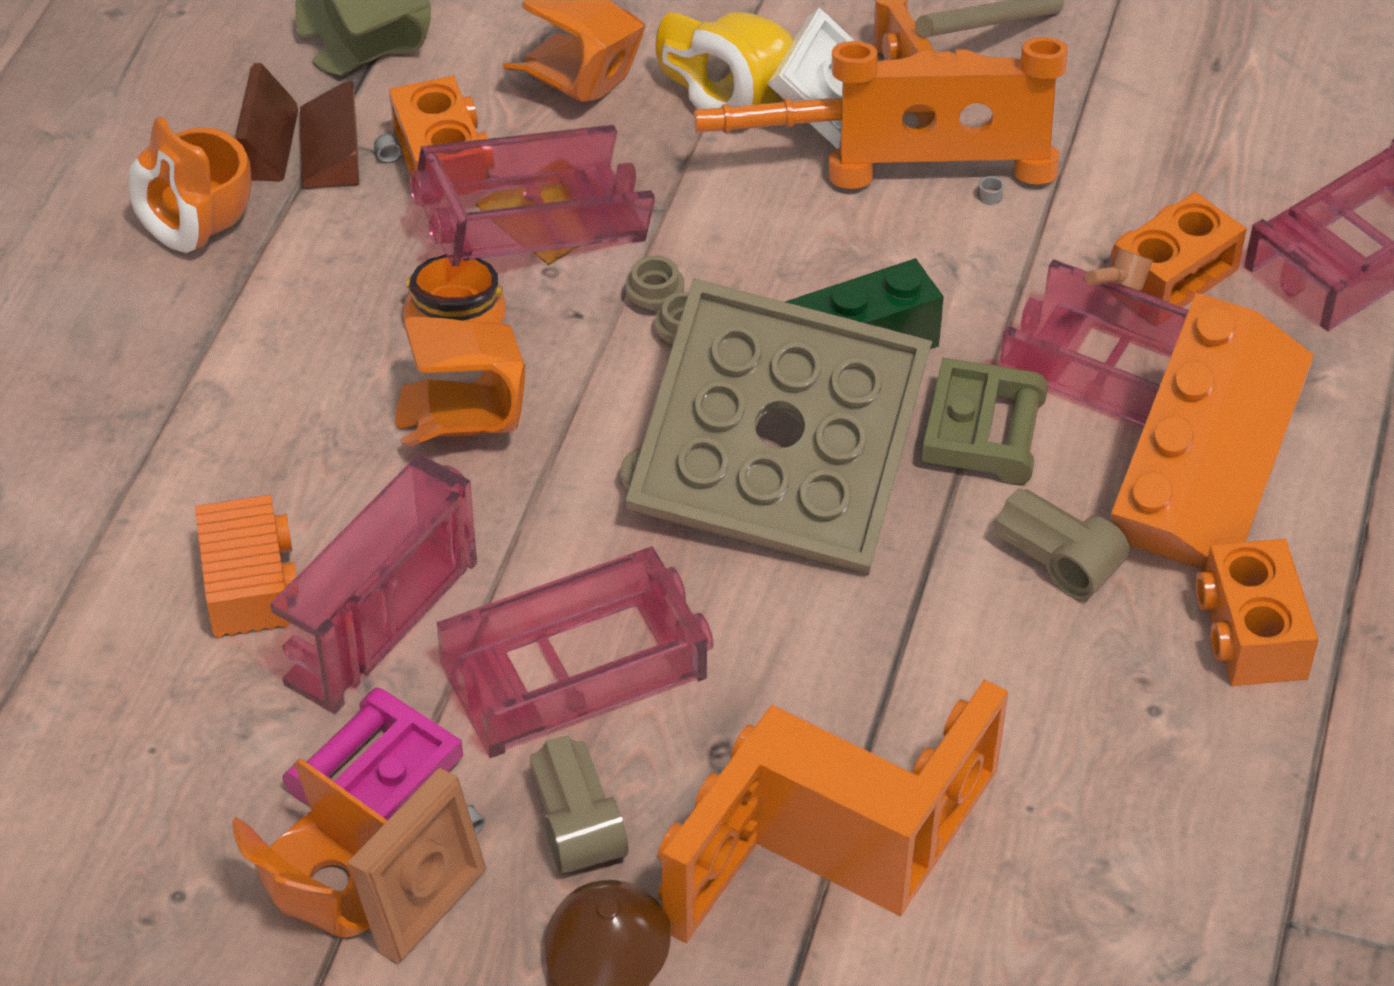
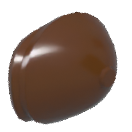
M594 881L576 888L557 906L548 924L545 936L548 986H649L666 961L671 941L670 924L661 905L645 890L626 881Z

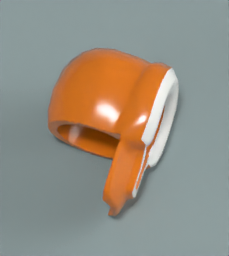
M157 117L152 126L150 146L140 153L129 168V199L135 214L143 226L156 239L173 250L189 253L204 246L208 242L209 237L228 229L239 221L251 195L252 177L250 160L242 144L224 131L215 128L199 127L174 134L168 126L167 119Z

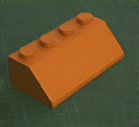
M1197 292L1195 293L1111 512V522L1123 532L1130 546L1205 570L1210 545L1247 541L1314 354L1256 310Z

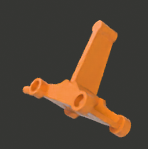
M875 0L874 45L872 46L861 41H848L837 44L832 49L831 74L837 80L842 81V97L802 101L784 99L780 103L734 107L724 104L721 108L694 110V128L696 133L722 130L724 133H730L733 129L785 125L788 128L793 127V124L841 120V141L839 142V149L834 150L829 155L828 178L835 186L847 189L862 188L869 185L873 180L874 163L1014 160L1013 174L1017 179L1028 184H1047L1058 177L1059 151L1051 146L1056 78L1066 72L1068 47L1059 39L1036 37L1026 40L1022 44L1021 58L989 57L979 55L967 49L955 50V53L948 51L937 53L927 38L918 35L915 28L916 22L907 10L908 0ZM878 52L883 54L884 61H877ZM971 104H984L992 111L991 118L980 127H968L959 120L961 112ZM915 113L920 125L910 128L902 121L903 115Z

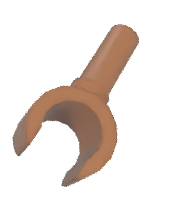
M1120 248L1113 266L1088 271L1085 275V281L1090 286L1119 283L1140 291L1144 286L1153 260Z

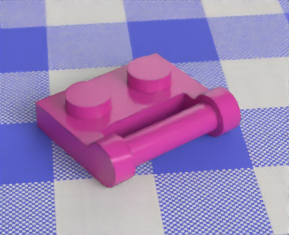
M375 687L360 701V711L306 762L329 778L378 729L386 731L335 781H332L388 821L438 768L448 772L463 757L462 740L387 691ZM293 765L283 774V782L295 798L305 804H309L296 768Z

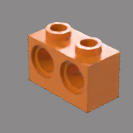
M455 76L389 88L393 132L398 138V145L402 148L401 154L419 203L486 190L484 166L492 165L490 143L485 132H476L478 120L473 99L471 96L462 97Z
M1195 191L1175 205L1165 206L1155 218L1135 231L1125 232L1115 242L1111 250V266L1114 265L1120 248L1153 260L1142 290L1139 291L1119 283H1108V286L1159 324L1193 301L1196 292L1200 294L1205 293L1239 269L1247 228Z
M1286 538L1210 545L1205 572H1198L1196 576V595L1200 609L1202 611L1209 610L1213 622L1210 632L1213 656L1216 661H1224L1231 686L1307 680L1319 639Z

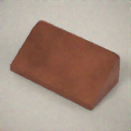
M253 63V67L250 68L235 139L242 144L251 164L252 181L279 182L285 178L299 109L293 97L262 63Z
M347 81L300 106L303 188L359 184L353 81Z

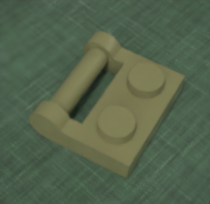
M942 357L924 438L921 462L994 473L1000 480L1012 485L1028 482L1032 477L1035 462L1030 450L1038 408L1044 405L1046 401L1048 381L1044 376L1033 371ZM997 396L1011 398L1014 402L1006 445L988 442Z

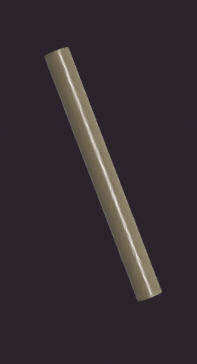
M1005 0L921 15L916 20L915 28L919 36L927 38L1055 14L1063 9L1064 0Z

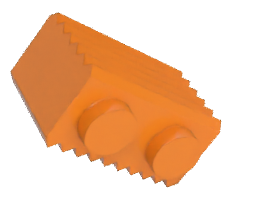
M271 494L195 505L205 595L213 636L218 638L225 634L234 636L238 632L247 634L251 630L260 632L263 628L273 630L276 626L286 628L290 624L287 602L300 600L295 563H281L280 553L293 551L287 514L274 515Z

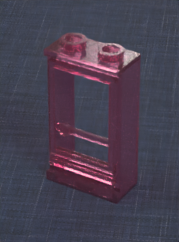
M614 125L421 146L417 171H413L410 176V191L413 202L416 206H422L428 218L431 238L435 244H441L451 266H460L461 259L467 261L478 258L602 243L603 240L613 242L617 241L618 238L630 237L632 243L644 242L647 238L656 198L652 190L633 192L636 182V171L631 162L618 164L616 174L611 169L618 133ZM560 183L569 200L545 203L541 197L542 189L539 186ZM525 187L524 198L533 202V205L466 213L458 195Z
M1394 139L1391 140L1390 147L1269 221L1261 219L1252 225L1244 267L1253 273L1281 256L1284 259L1280 277V287L1287 296L1294 297L1304 291L1307 277L1327 292L1320 326L1327 332L1394 290V240L1392 241L1353 211L1387 189L1394 194ZM1344 217L1383 247L1365 257L1326 227Z
M1053 259L1048 266L1044 300L1040 301L1030 297L1023 309L1020 330L1008 326L1004 331L999 366L1039 373L1048 381L1049 390L1145 426L1160 384L1115 366L1129 343L1171 358L1189 310L1119 283L1090 286L1085 281L1087 271ZM1092 329L1120 339L1105 363L1077 353Z
M418 453L270 603L272 613L314 636V645L296 635H292L282 645L285 655L296 663L282 677L284 686L335 715L345 705L344 692L349 687L356 689L361 683L360 675L368 676L467 571V567L471 570L477 564L471 481L465 478L454 467L440 465Z
M653 546L436 622L440 663L489 758L504 754L505 747L691 678L696 677L698 682L707 679V651L713 649L714 646L707 620L700 612L693 614L686 603L685 588L679 573L672 566L669 568L664 566ZM637 606L659 645L569 677L548 638ZM538 642L558 681L527 692L507 652Z

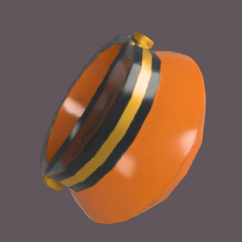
M445 254L430 258L419 265L411 277L407 278L406 286L410 289V292L403 306L404 321L408 317L416 316L477 323H502L505 318L506 302L503 295V286H498V274L490 263L479 257L467 254Z

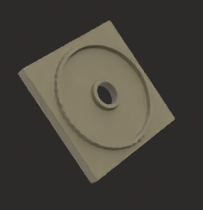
M693 278L625 500V509L869 575L932 341ZM783 412L791 415L798 421L802 437L789 447H772L764 443L757 435V424L764 416L770 413Z

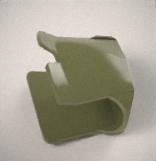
M296 0V25L301 38L320 36L324 39V48L313 58V62L325 72L343 77L358 66L388 53L406 54L420 49L425 42L429 30L431 4L429 0Z

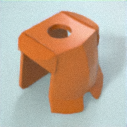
M612 0L523 1L522 7L526 11L578 37L579 40L575 37L556 33L526 55L527 62L503 63L504 70L524 71L551 88L581 102L602 98L625 79L637 53L645 24L635 15L622 9Z
M416 316L405 319L404 327L418 371L423 373L485 370V372L472 383L426 379L403 385L397 404L395 423L399 429L418 425V427L400 440L402 445L411 447L436 436H474L485 433L515 431L519 424L522 409L525 364L511 326L496 322L477 323Z
M299 758L294 762V766L311 811L292 825L270 847L250 825L235 816L232 822L234 839L244 858L255 864L265 890L282 914L296 918L335 937L347 938L356 936L370 929L347 862L387 820ZM330 865L339 866L350 874V880L345 889L338 892L313 879L312 877L315 872L322 867Z

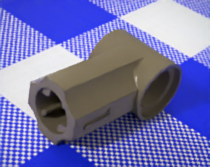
M1018 488L1006 500L1000 515L995 520L994 535L1046 565L1047 572L1055 585L1065 594L1075 599L1085 600L1091 597L1127 560L1130 554V546L1126 536L1111 521L1102 517L1091 516L1082 522L1028 489L1022 490Z
M569 736L545 741L541 749L530 755V770L546 812L545 825L554 862L560 874L628 856V841L619 807L613 797H605L585 741H574Z

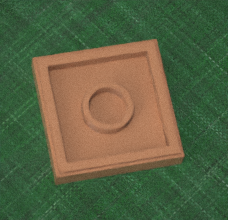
M438 768L347 862L378 951L381 955L396 963L403 960L486 870L458 776L441 768Z

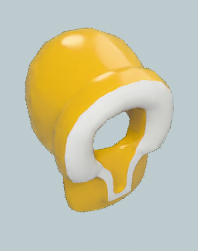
M669 12L663 16L657 30L656 57L660 69L666 76L688 88L689 100L698 110L721 108L724 104L734 107L779 103L783 98L768 85V82L791 47L793 38L776 21L748 12H730L713 23L707 21L700 22L682 14ZM709 54L725 61L731 69L729 75L720 82L713 83L708 78L706 65Z

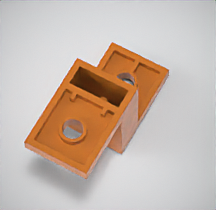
M984 679L969 702L960 699L948 716L943 732L944 739L936 750L927 747L922 752L913 772L771 704L756 726L748 724L742 729L732 748L731 760L720 775L713 772L705 779L697 794L695 809L684 824L675 822L662 839L657 855L658 860L662 862V882L658 890V899L662 901V910L668 918L671 936L684 943L689 941L757 844L901 917L997 772L1009 691Z

